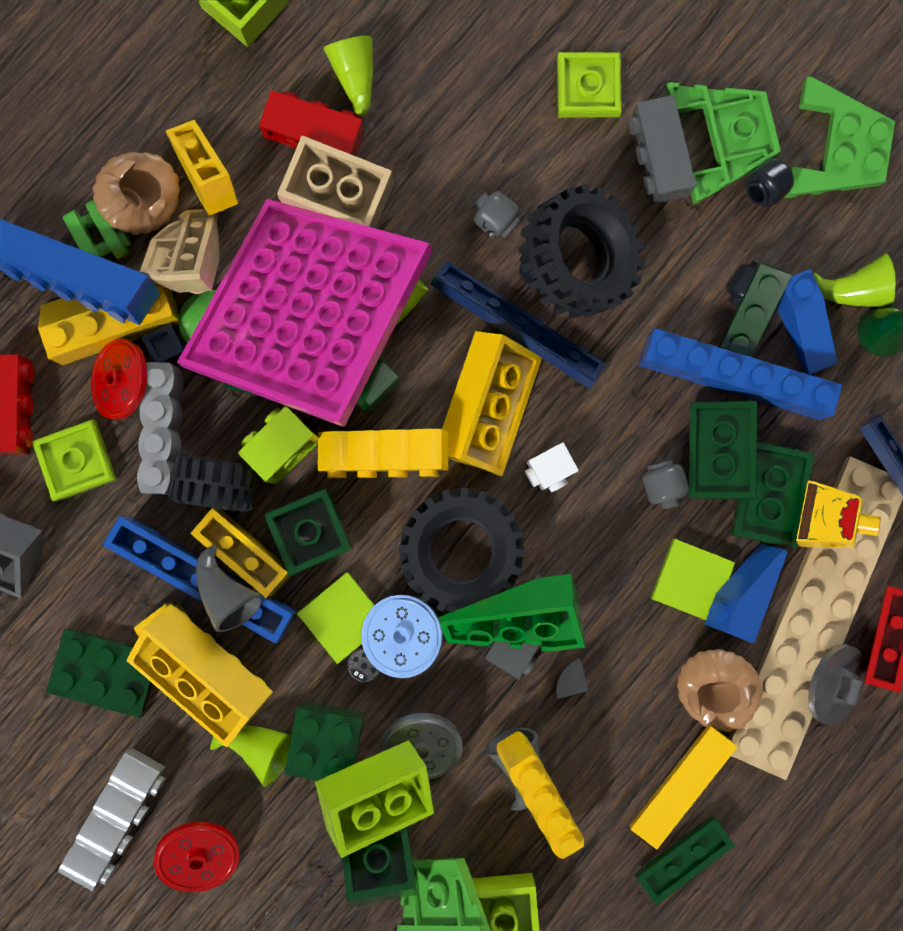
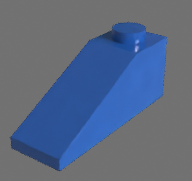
M811 269L792 276L776 308L805 373L811 375L838 362L824 298Z
M760 544L715 594L705 625L755 643L788 551Z

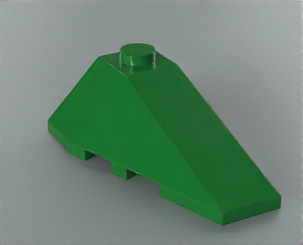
M572 574L538 578L439 617V624L447 643L488 646L493 641L510 643V648L521 649L522 644L541 645V651L585 648L578 594Z

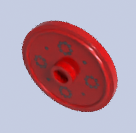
M115 339L102 348L95 360L91 375V393L97 410L104 417L115 420L125 419L138 408L142 401L147 384V365L144 354L136 343L126 339Z
M210 822L186 823L170 830L158 842L154 852V870L158 878L165 885L182 892L207 891L221 885L234 873L239 862V847L232 833L220 825Z

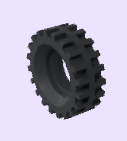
M581 185L576 189L573 186L567 188L537 206L538 209L530 213L526 218L530 224L521 229L520 235L527 239L526 243L519 246V254L526 255L527 263L521 265L523 273L530 272L533 279L528 286L531 291L538 288L543 295L539 299L541 303L545 305L553 302L555 304L553 312L562 314L569 311V318L575 319L583 315L584 318L623 304V300L630 298L634 294L631 288L640 285L642 280L636 274L637 271L645 268V261L639 259V252L645 250L644 242H637L635 233L640 231L638 224L631 226L627 219L631 215L629 209L620 210L617 207L619 199L615 195L606 199L603 188L597 187L592 191H589V185ZM565 227H573L581 231L588 237L595 249L597 273L590 283L581 282L575 278L562 260L559 241L560 234Z
M468 488L441 491V493L424 500L411 513L409 520L403 528L399 545L402 572H404L411 589L425 603H429L443 612L456 611L514 588L513 585L516 579L521 575L523 557H525L522 530L519 529L513 513H510L500 500L489 496L485 492ZM455 520H468L479 525L487 533L491 542V559L487 568L479 576L470 580H453L444 576L436 568L432 559V542L436 533L444 525Z

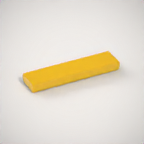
M708 724L629 825L630 829L657 850L737 749V745L712 725Z

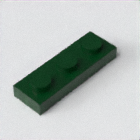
M759 261L745 294L740 300L718 346L719 348L748 357L752 356L792 277L790 272Z
M711 815L634 875L657 906L732 849L735 844L715 817Z

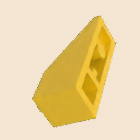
M192 120L166 130L167 137L208 215H213L237 205L238 201L230 176L196 121Z

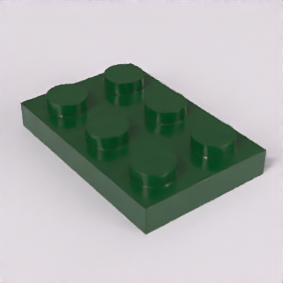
M757 401L690 402V499L757 500Z
M757 442V500L736 501L730 535L789 548H797L798 543L796 539L815 454Z
M66 628L61 637L46 693L141 718L144 716L153 683L126 661L134 645Z

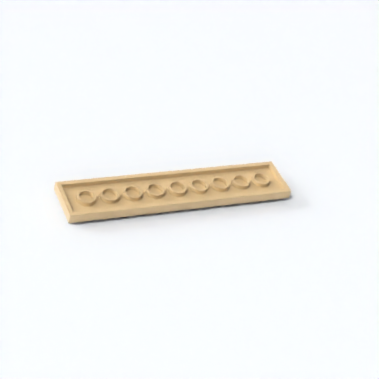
M851 456L845 458L833 488L860 496L863 500L862 514L881 517L879 535L872 536L858 533L855 548L808 547L756 670L763 685L760 706L745 727L731 731L728 737L737 745V749L731 756L784 780L788 778L813 717L809 709L808 695L815 669L827 652L843 644L903 500V495L887 472Z

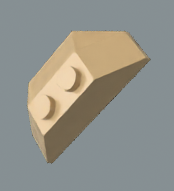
M205 209L185 210L181 213L179 220L168 224L151 239L140 272L148 275L152 282L179 293L191 292L193 294H200L205 291H212L220 259L218 213L209 216Z

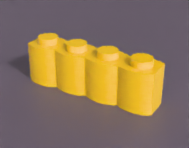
M443 429L318 432V471L327 472V478H347V472H357L358 478H377V472L388 471V477L393 478L408 477V471H419V477H439V471H448V431Z
M517 731L498 742L497 753L502 764L555 855L564 859L584 847V838L581 831L573 820L528 738L523 733Z

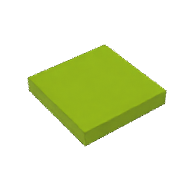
M558 52V118L620 117L622 113L620 52Z
M92 419L32 441L51 499L54 502L117 480L96 420Z
M672 539L650 599L706 620L715 594L729 580L735 562L677 539Z
M347 572L300 610L297 615L338 664L362 644L363 623L375 604L349 572Z

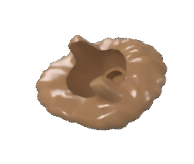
M129 152L118 157H112L101 168L96 176V183L93 185V199L96 203L97 211L103 216L104 220L109 222L113 228L120 229L124 233L130 232L133 235L140 233L148 234L166 226L174 216L179 203V178L174 172L173 167L168 162H165L161 156L146 152Z
M722 649L696 653L694 657L688 658L687 663L681 666L677 682L679 700L683 703L690 716L699 721L701 725L707 727L710 724L718 731L731 732L735 729H742L753 718L754 713L760 706L763 685L757 671L749 662L745 661L744 657L735 655L731 651L726 652Z

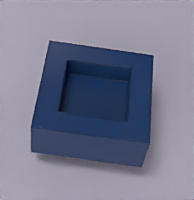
M171 323L141 337L153 362L169 363L179 358L185 349L174 325Z

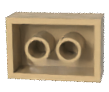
M302 135L277 195L281 203L376 229L394 185L393 174L389 169Z

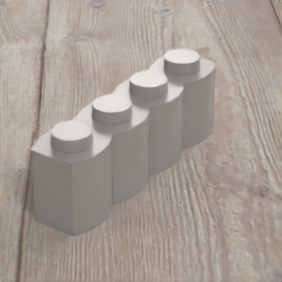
M146 362L147 384L145 396L140 405V419L144 428L141 431L138 443L142 462L138 469L137 482L141 493L169 495L174 461L176 457H180L182 449L178 430L183 418L179 399L183 392L184 380L181 370L171 363Z
M133 748L125 752L95 803L92 812L78 833L74 844L65 856L58 872L92 892L100 883L106 885L116 869V866L112 864L116 855L122 856L133 839L129 835L133 825L139 826L149 811V807L145 805L149 796L153 795L155 797L166 780V778L162 777V774L166 767Z

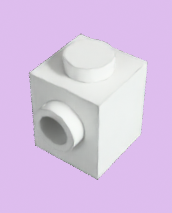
M561 443L526 462L529 468L525 470V473L533 487L538 485L541 491L549 487L552 493L569 484L566 477L579 470L565 444Z

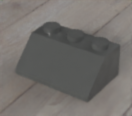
M0 513V591L21 599L26 593L42 554V531L32 525L18 522Z

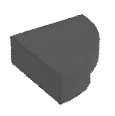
M580 658L569 662L561 671L555 684L557 699L589 691Z

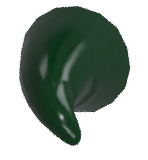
M877 307L867 311L860 318L857 326L858 339L862 346L870 353L878 356H889L902 351L903 309Z

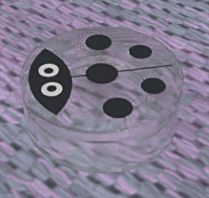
M363 648L355 651L348 661L350 675L359 682H369L376 678L379 670L368 660Z

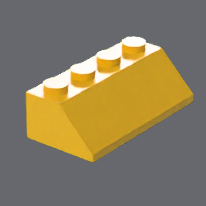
M153 282L160 295L140 325L128 320L125 323L119 322L107 312L100 309L98 312H94L75 299L69 302L60 298L41 305L38 330L48 359L61 365H66L99 353L105 345L115 339L133 341L168 323L174 326L179 325V311L171 289Z
M475 331L442 427L443 430L448 431L449 459L497 476H503L542 360L540 356L502 334Z
M172 604L143 628L126 660L225 747L231 744L273 693L261 678L254 676L241 664L237 657L226 652L210 634L203 632L190 620L186 613L179 611Z

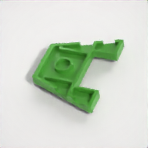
M807 76L803 81L799 108L830 114L822 170L816 171L792 166L790 169L794 176V186L784 198H795L798 195L804 194L817 195L823 194L826 191L840 189L841 191L881 186L886 182L895 121L821 81Z
M667 83L665 87L666 96H675L679 114L703 109L717 163L716 168L693 173L696 187L691 193L693 205L700 203L747 175L765 160L777 157L781 152L765 91L735 88L715 90L707 89V86L704 85L685 87L679 86V83Z
M465 858L413 860L418 894L401 898L400 905L404 906L402 924L397 926V931H491Z

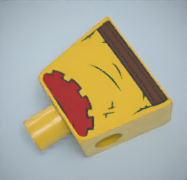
M808 481L796 541L801 547L855 548L858 533L872 536L879 535L881 517L862 514L863 500L860 496L814 481Z

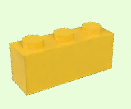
M212 508L190 533L207 548L216 545L217 551L215 555L265 598L273 596L289 577L284 562L222 509Z

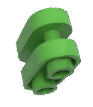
M94 199L85 204L89 211L87 215L81 217L75 209L63 215L64 222L80 250L101 258L112 252L118 260L130 254L128 247L132 243L126 233L120 229L113 228L109 222L104 220L103 216L97 211ZM95 225L104 239L99 244L96 243L89 228Z

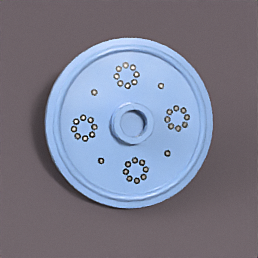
M395 595L381 600L369 611L363 623L362 645L368 660L380 672L391 677L408 678L422 673L435 662L442 647L443 631L437 614L427 603L414 596Z

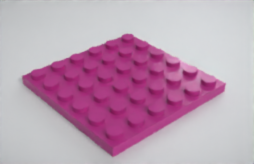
M266 199L177 363L188 370L345 427L433 249L429 243Z

